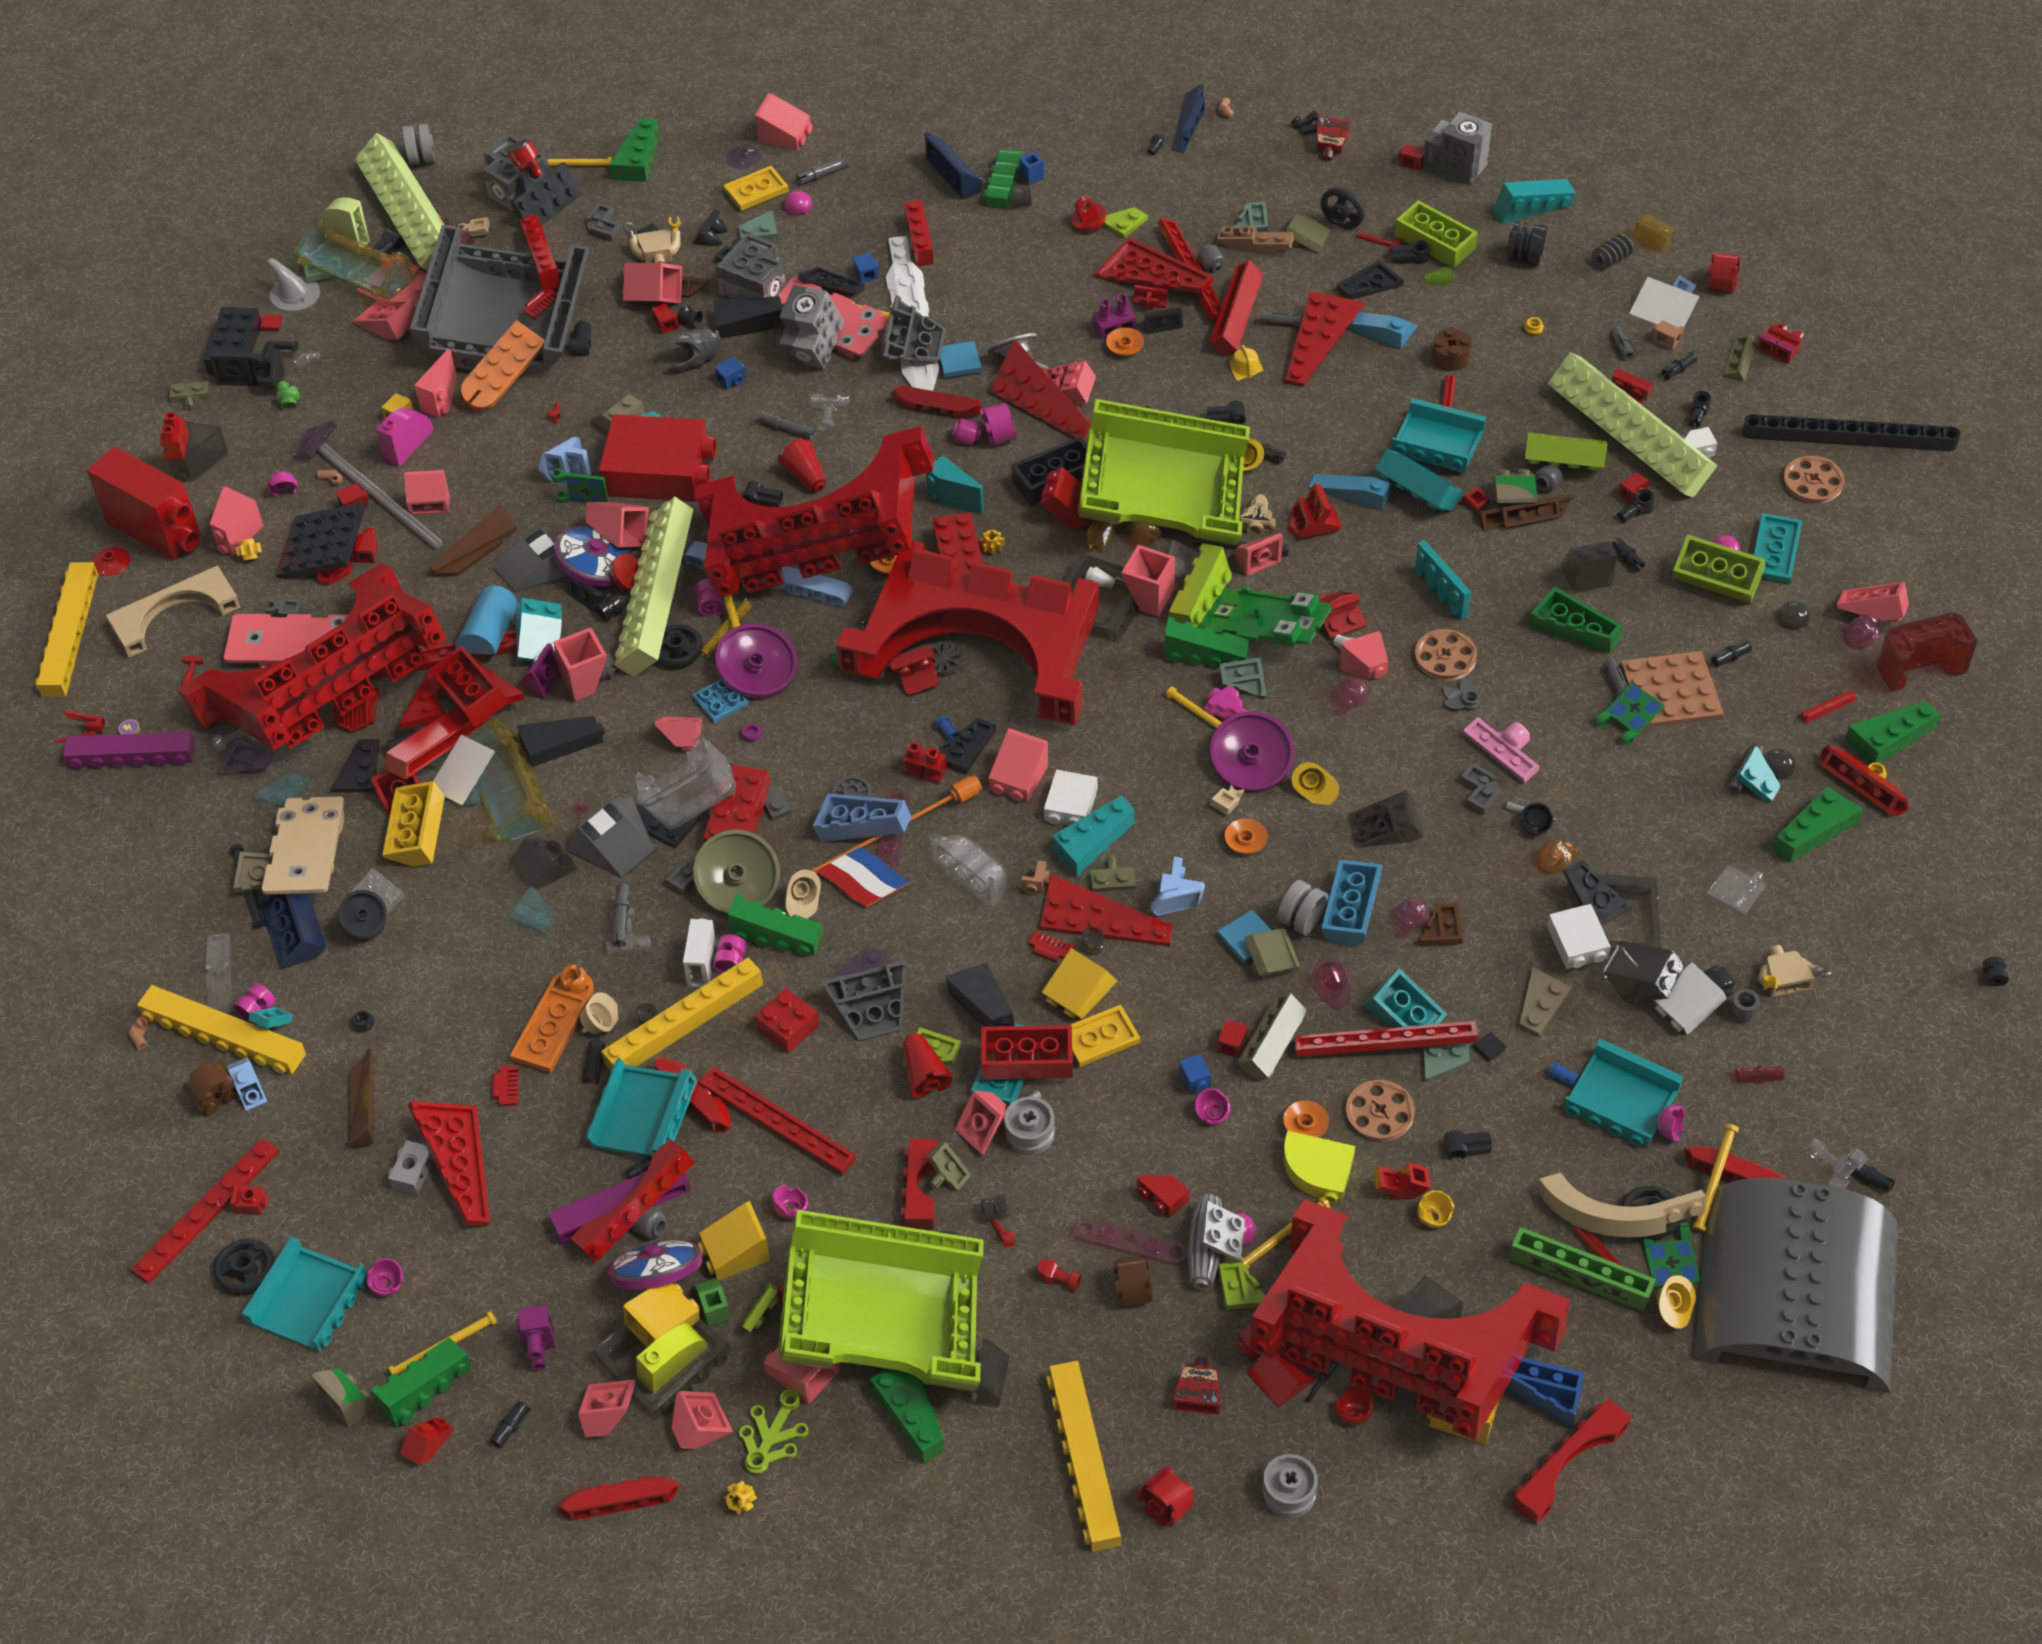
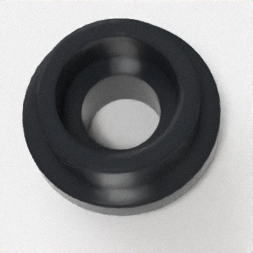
M362 1010L354 1014L351 1023L356 1031L365 1032L373 1027L374 1018L372 1014Z

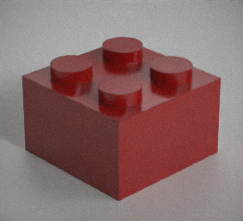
M784 988L754 1015L757 1030L788 1054L819 1026L818 1011L787 988Z

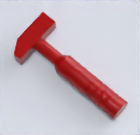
M1359 231L1357 237L1379 245L1390 246L1391 253L1392 246H1400L1402 243L1400 238L1390 242L1382 237Z
M184 656V664H190L185 673L181 687L192 680L195 664L204 665L201 657Z

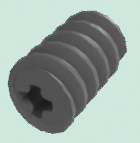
M1619 234L1593 250V263L1601 270H1606L1612 264H1616L1634 252L1633 243L1627 236Z

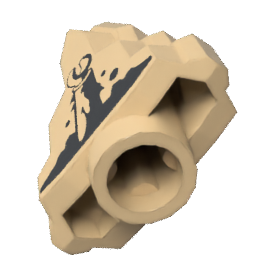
M1262 494L1257 495L1252 500L1251 506L1244 509L1243 514L1239 516V521H1242V529L1247 530L1248 534L1260 536L1263 532H1272L1276 528V519L1272 518V512L1268 509V501L1265 495Z

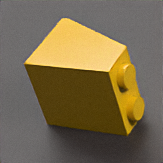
M1071 948L1042 993L1047 996L1045 1001L1057 1008L1060 1005L1065 1008L1063 1012L1074 1019L1077 1016L1083 1019L1115 985L1117 980L1107 970Z
M750 1201L742 1204L699 1233L701 1242L698 1243V1246L701 1249L702 1256L707 1255L709 1260L705 1262L710 1275L715 1274L718 1280L770 1261L767 1240Z
M674 1282L673 1284L650 1288L623 1305L624 1324L648 1348L663 1334L679 1325L689 1324L692 1327L699 1320L700 1308L693 1299L690 1298L688 1300L683 1295L682 1288Z

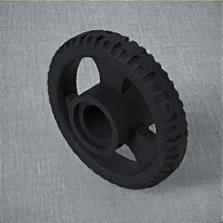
M1334 187L1328 189L1321 197V211L1331 223L1347 229H1354L1364 220L1365 208L1353 192L1345 188ZM1336 196L1338 198L1333 206L1328 205V198Z
M668 625L663 638L665 637L666 647L660 649L659 658L656 662L668 668H681L693 663L698 659L703 648L700 634L688 625ZM683 634H686L693 638L695 644H686L685 636Z
M1640 1186L1625 1196L1621 1206L1637 1207L1639 1205H1635L1633 1201L1644 1196L1647 1197L1641 1201L1640 1206L1663 1202L1676 1198V1196L1659 1186ZM1682 1220L1666 1224V1232L1643 1236V1238L1661 1239L1668 1237V1235L1670 1236L1679 1228Z
M244 1238V1240L233 1241L223 1248L216 1257L213 1267L214 1277L219 1286L229 1293L245 1295V1293L255 1292L275 1262L273 1252L267 1244L257 1239ZM235 1253L230 1261H227L228 1257ZM265 1255L266 1267L263 1273L257 1276L258 1266L255 1261L260 1256ZM234 1272L236 1278L240 1281H245V1283H230L224 1278V1275Z

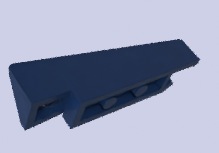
M1202 84L1185 93L1172 151L1185 152L1205 111L1204 85Z

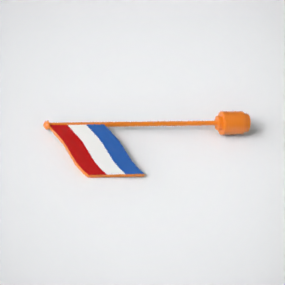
M975 775L967 776L950 786L949 796L912 815L910 821L951 799L961 804L978 795L979 791L982 790L980 781ZM884 835L874 836L824 864L811 868V871L833 882L852 900L865 907L873 905L912 883L896 874L882 860L862 848Z

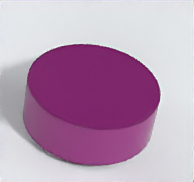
M756 723L744 725L741 729L742 738L747 742L758 741L762 737L761 727Z

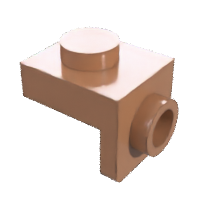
M1038 861L1034 878L1021 877V891L1031 895L1036 893L1042 894L1044 883L1048 884L1050 879V871L1047 870L1046 861Z

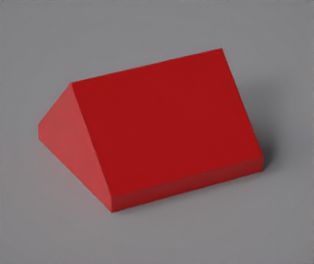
M387 770L370 778L374 793L388 816L391 814L395 788L420 783L416 773L405 780Z
M1284 1346L1278 1348L1272 1359L1261 1355L1247 1373L1278 1408L1316 1381L1300 1363L1291 1361L1283 1356Z

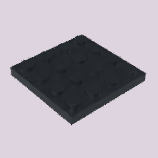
M361 502L296 516L276 576L279 579H288L347 567L366 509L364 504Z

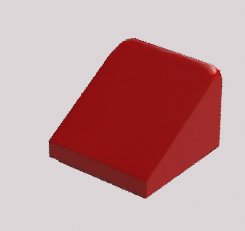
M1477 486L1464 495L1461 503L1478 511L1489 503L1491 499Z

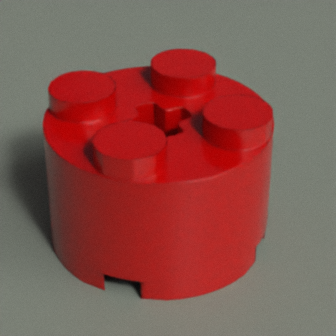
M1713 252L1712 264L1708 266V275H1711V279L1708 280L1707 290L1735 292L1738 282L1737 275L1740 270V256Z
M1165 1466L1163 1469L1158 1470L1137 1490V1499L1139 1502L1143 1500L1146 1505L1143 1510L1146 1514L1163 1527L1169 1524L1170 1528L1193 1507L1192 1494L1194 1489L1188 1482H1182L1170 1467Z

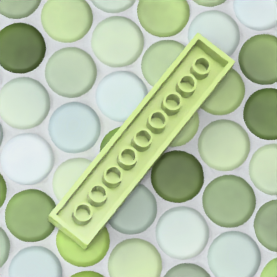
M376 133L357 155L355 161L420 267L428 270L441 226L444 223L393 142Z
M1570 352L1547 383L1685 495L1694 497L1718 466L1579 355Z
M676 497L668 502H664L661 508L657 511L654 510L650 514L648 519L650 522L645 531L646 538L641 547L642 554L638 560L639 567L634 576L635 583L630 592V602L626 608L627 615L623 621L624 628L619 637V648L615 653L616 660L614 666L631 676H637L658 661L693 513V508Z

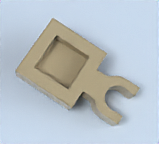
M488 217L470 220V224H458L461 236L468 234L470 237L487 235L490 221Z
M1230 785L1229 791L1222 788L1211 799L1210 805L1228 815L1239 804L1240 797L1244 794L1245 789L1235 790L1233 785Z

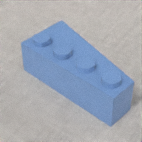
M828 793L813 824V828L820 842L905 833L911 819V814L904 800Z

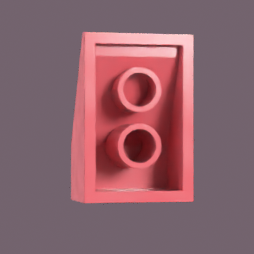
M411 299L377 300L353 320V323L386 340H400L405 336L404 333L410 330L416 307Z
M449 349L414 385L420 410L439 419L443 414L448 413L457 377L452 353Z
M1905 582L1843 590L1837 603V608L1881 621L1889 620V622H1897L1904 618L1909 606Z

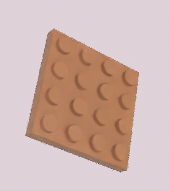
M1702 651L1621 661V668L1627 686L1633 682L1665 705L1646 727L1723 718L1724 713Z

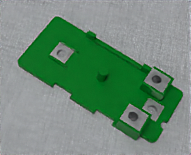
M1242 586L1241 590L1224 588L1197 628L1204 630L1205 627H1208L1217 634H1222L1223 632L1236 634V636L1258 641L1259 638L1269 639L1274 644L1295 647L1296 643L1307 645L1312 642L1316 635L1314 631L1320 629L1332 608L1329 603L1319 602L1318 595L1315 593L1299 591L1297 594L1292 593L1291 596L1251 591L1250 587Z

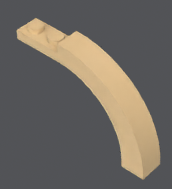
M1561 1172L1540 1178V1195L1556 1214L1580 1228L1603 1235L1616 1237L1656 1235L1666 1232V1224L1705 1213L1706 1196L1702 1190L1651 1205L1625 1207L1602 1203L1585 1196L1576 1190Z

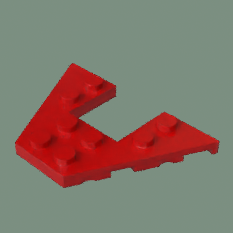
M478 663L500 688L508 700V704L525 700L522 691ZM429 670L400 722L402 730L431 723L442 716L438 696L445 695L446 693Z

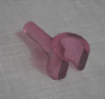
M580 799L576 801L577 811L579 812L577 827L583 823L585 813L590 809L588 799L583 805L580 804Z

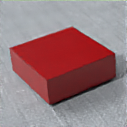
M263 314L260 325L261 331L279 332L283 320L282 315Z

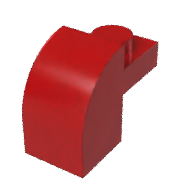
M1408 1162L1399 1171L1380 1166L1374 1170L1376 1191L1389 1194L1390 1200L1415 1199L1430 1188L1427 1167Z

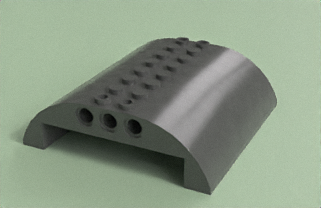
M442 225L410 327V333L417 343L433 357L439 359L449 349L451 350L455 367L474 370L517 320L545 340L543 350L520 376H529L546 371L562 356L590 247L571 244L567 260L554 258L560 280V288L552 289L558 293L556 302L553 301L550 307L543 310V313H540L539 316L536 315L537 319L533 320L525 315L524 309L526 307L524 304L542 288L532 255L461 244L460 227Z
M1749 1178L1733 1181L1718 1187L1705 1225L1693 1360L1718 1364L1721 1352L1740 1354L1865 1376V1389L1890 1393L1898 1223L1893 1214L1879 1202L1860 1193L1788 1179Z

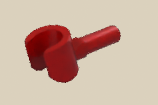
M558 401L555 403L553 410L548 411V415L559 420L561 413L557 412L560 406ZM549 418V421H550V422H554V423H557V422H558L557 420H553V419H550V418Z
M997 1220L992 1221V1225L998 1231L1002 1242L1015 1240L1013 1231L1005 1233ZM1015 1241L1003 1244L1005 1247L1016 1245Z

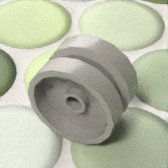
M428 123L418 125V136H416L412 125L404 126L403 135L409 165L420 164L419 153H422L423 161L426 164L434 163L435 148Z
M1301 879L1297 880L1289 888L1281 902L1277 914L1278 922L1287 927L1294 925L1296 932L1304 936L1309 935L1320 921L1326 909L1328 894L1318 888L1311 890L1310 884Z
M1029 1096L1019 1098L1009 1105L1005 1111L1004 1126L1006 1141L1013 1150L1021 1154L1034 1155L1049 1148L1054 1141L1055 1116L1050 1105L1038 1097Z
M1284 1454L1274 1458L1269 1462L1264 1471L1262 1496L1266 1506L1273 1513L1282 1517L1295 1518L1307 1513L1316 1501L1318 1475L1315 1467L1306 1458L1295 1454Z

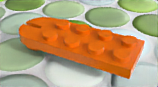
M516 320L463 381L461 393L468 407H472L473 411H482L493 407L543 350L545 340Z
M569 965L552 979L510 1054L511 1061L552 1073L580 1022L582 1010L594 995L592 979L582 967L578 970L577 965Z

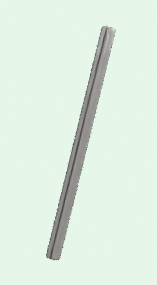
M321 443L317 446L318 453L355 484L358 483L361 489H365L367 494L434 550H438L443 546L440 538L326 443Z

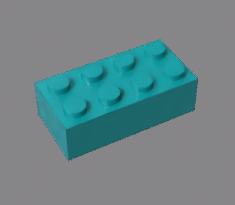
M1386 449L1375 468L1381 472L1379 476L1383 479L1396 483L1395 486L1411 492L1413 497L1427 502L1428 506L1442 512L1445 510L1452 511L1464 492L1405 455L1390 449Z

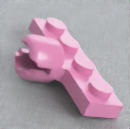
M1477 717L1463 730V734L1523 783H1526L1539 771V765L1520 751L1530 741L1529 732L1520 723H1511L1503 732H1496Z

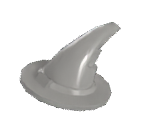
M270 258L267 260L279 281L273 286L269 296L271 303L275 307L284 311H300L312 306L318 300L320 289L315 281L307 283L306 277L297 276L275 259Z
M1028 333L999 341L987 347L986 352L996 353L997 355L1001 354L1006 357L1014 340H1017L1029 353L1030 349L1027 343L1035 340L1037 334ZM1035 361L1042 369H1048V366Z

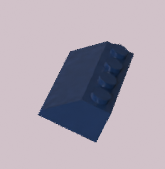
M929 132L924 133L926 160L960 198L964 200L980 193L982 180L979 175L972 171L971 166L967 165L962 157L944 139Z
M309 893L268 894L260 903L280 970L316 959L324 950L326 945Z

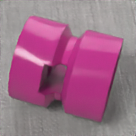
M709 578L699 581L695 586L699 612L704 616L721 614L725 608L723 597H718Z
M723 935L720 937L713 962L715 971L723 974L726 972L727 967L732 968L743 961L747 947L744 939L736 935Z
M254 983L246 991V996H241L233 1004V1008L245 1020L252 1011L271 1008L276 1000L267 988L259 983Z

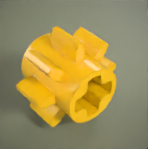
M989 530L983 533V538L980 539V546L983 547V552L991 554L997 551L1001 552L1002 546L1005 545V539L1001 537V532L996 530Z
M254 538L239 541L240 546L235 547L237 556H242L243 561L258 558L257 553L262 552L260 543H255Z
M744 1481L729 1486L727 1489L730 1493L724 1497L728 1509L736 1511L737 1514L742 1513L744 1510L747 1512L754 1506L751 1502L757 1498L752 1489L753 1487L744 1485Z

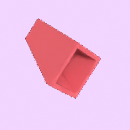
M768 93L755 115L758 142L798 150L800 145H804L806 135L812 131V124L808 114L771 93Z
M624 263L623 301L681 304L682 266L664 263Z
M226 486L222 489L210 526L219 552L224 555L234 556L236 554L235 547L240 546L239 541L251 539L264 525L256 500Z
M587 502L586 523L616 547H642L646 538L645 531L648 528L649 507L618 502Z
M1138 545L1121 575L1140 611L1159 617L1175 589V557Z
M590 627L553 642L560 675L575 702L595 693L607 660V654Z
M1009 728L989 775V790H992L997 795H1007L1017 802L1024 801L1028 803L1048 767V742Z
M779 1347L775 1351H771L764 1360L765 1373L786 1389L796 1390L800 1399L808 1405L840 1372L839 1363H833L829 1369L780 1362L778 1358Z

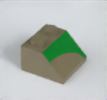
M630 394L624 395L593 417L591 421L609 432L613 414L639 416L644 414L643 402Z
M1519 469L1518 473H1510V470H1498V473L1492 474V497L1497 503L1537 502L1535 475L1528 469Z
M338 1368L315 1372L311 1375L320 1397L348 1427H351L372 1410L369 1402L372 1400L365 1389L359 1390L355 1386L357 1382L350 1373L345 1375Z

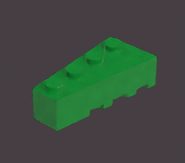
M640 118L609 164L611 180L647 182L660 135L658 119Z
M1555 586L1530 614V627L1608 653L1622 639V624Z
M1168 616L1165 631L1164 660H1169L1172 663L1185 662L1194 666L1201 664L1209 665L1212 668H1219V664L1248 659L1249 639L1225 632L1217 634L1211 628L1205 627L1203 630L1193 627V623L1187 621L1184 624L1175 622L1176 618Z
M1923 701L1850 725L1845 741L1870 764L1882 763L1936 729L1940 713L1928 702Z
M1827 786L1776 837L1773 851L1791 863L1812 851L1813 848L1826 843L1834 836L1840 835L1848 828L1859 824L1863 809Z
M735 895L728 913L731 935L739 936L745 942H752L760 947L771 946L782 952L789 950L797 952L801 956H815L823 936L820 923L795 914L790 917L781 909L775 907L774 910L762 907V902L754 900L751 903L743 900L744 896Z
M449 1337L427 1351L423 1356V1360L420 1362L412 1361L407 1365L405 1372L399 1376L395 1373L387 1378L388 1383L382 1387L376 1385L370 1390L378 1410L398 1428L402 1424H408L420 1408L428 1407L432 1402V1398L439 1392H445L456 1377L465 1375L471 1363L468 1354Z
M887 1368L870 1379L872 1392L924 1464L945 1451L943 1436L922 1381L907 1372Z

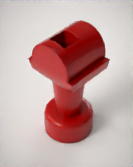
M1052 1259L1042 1260L1037 1266L1038 1278L1044 1284L1048 1285L1057 1281L1067 1284V1289L1074 1292L1077 1291L1082 1274L1072 1272L1069 1275L1059 1270L1056 1262Z

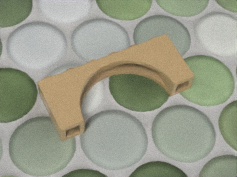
M217 565L109 613L106 617L127 656L132 657L147 650L145 644L147 626L157 614L168 607L180 603L198 602L214 607L222 616L241 607L237 595Z

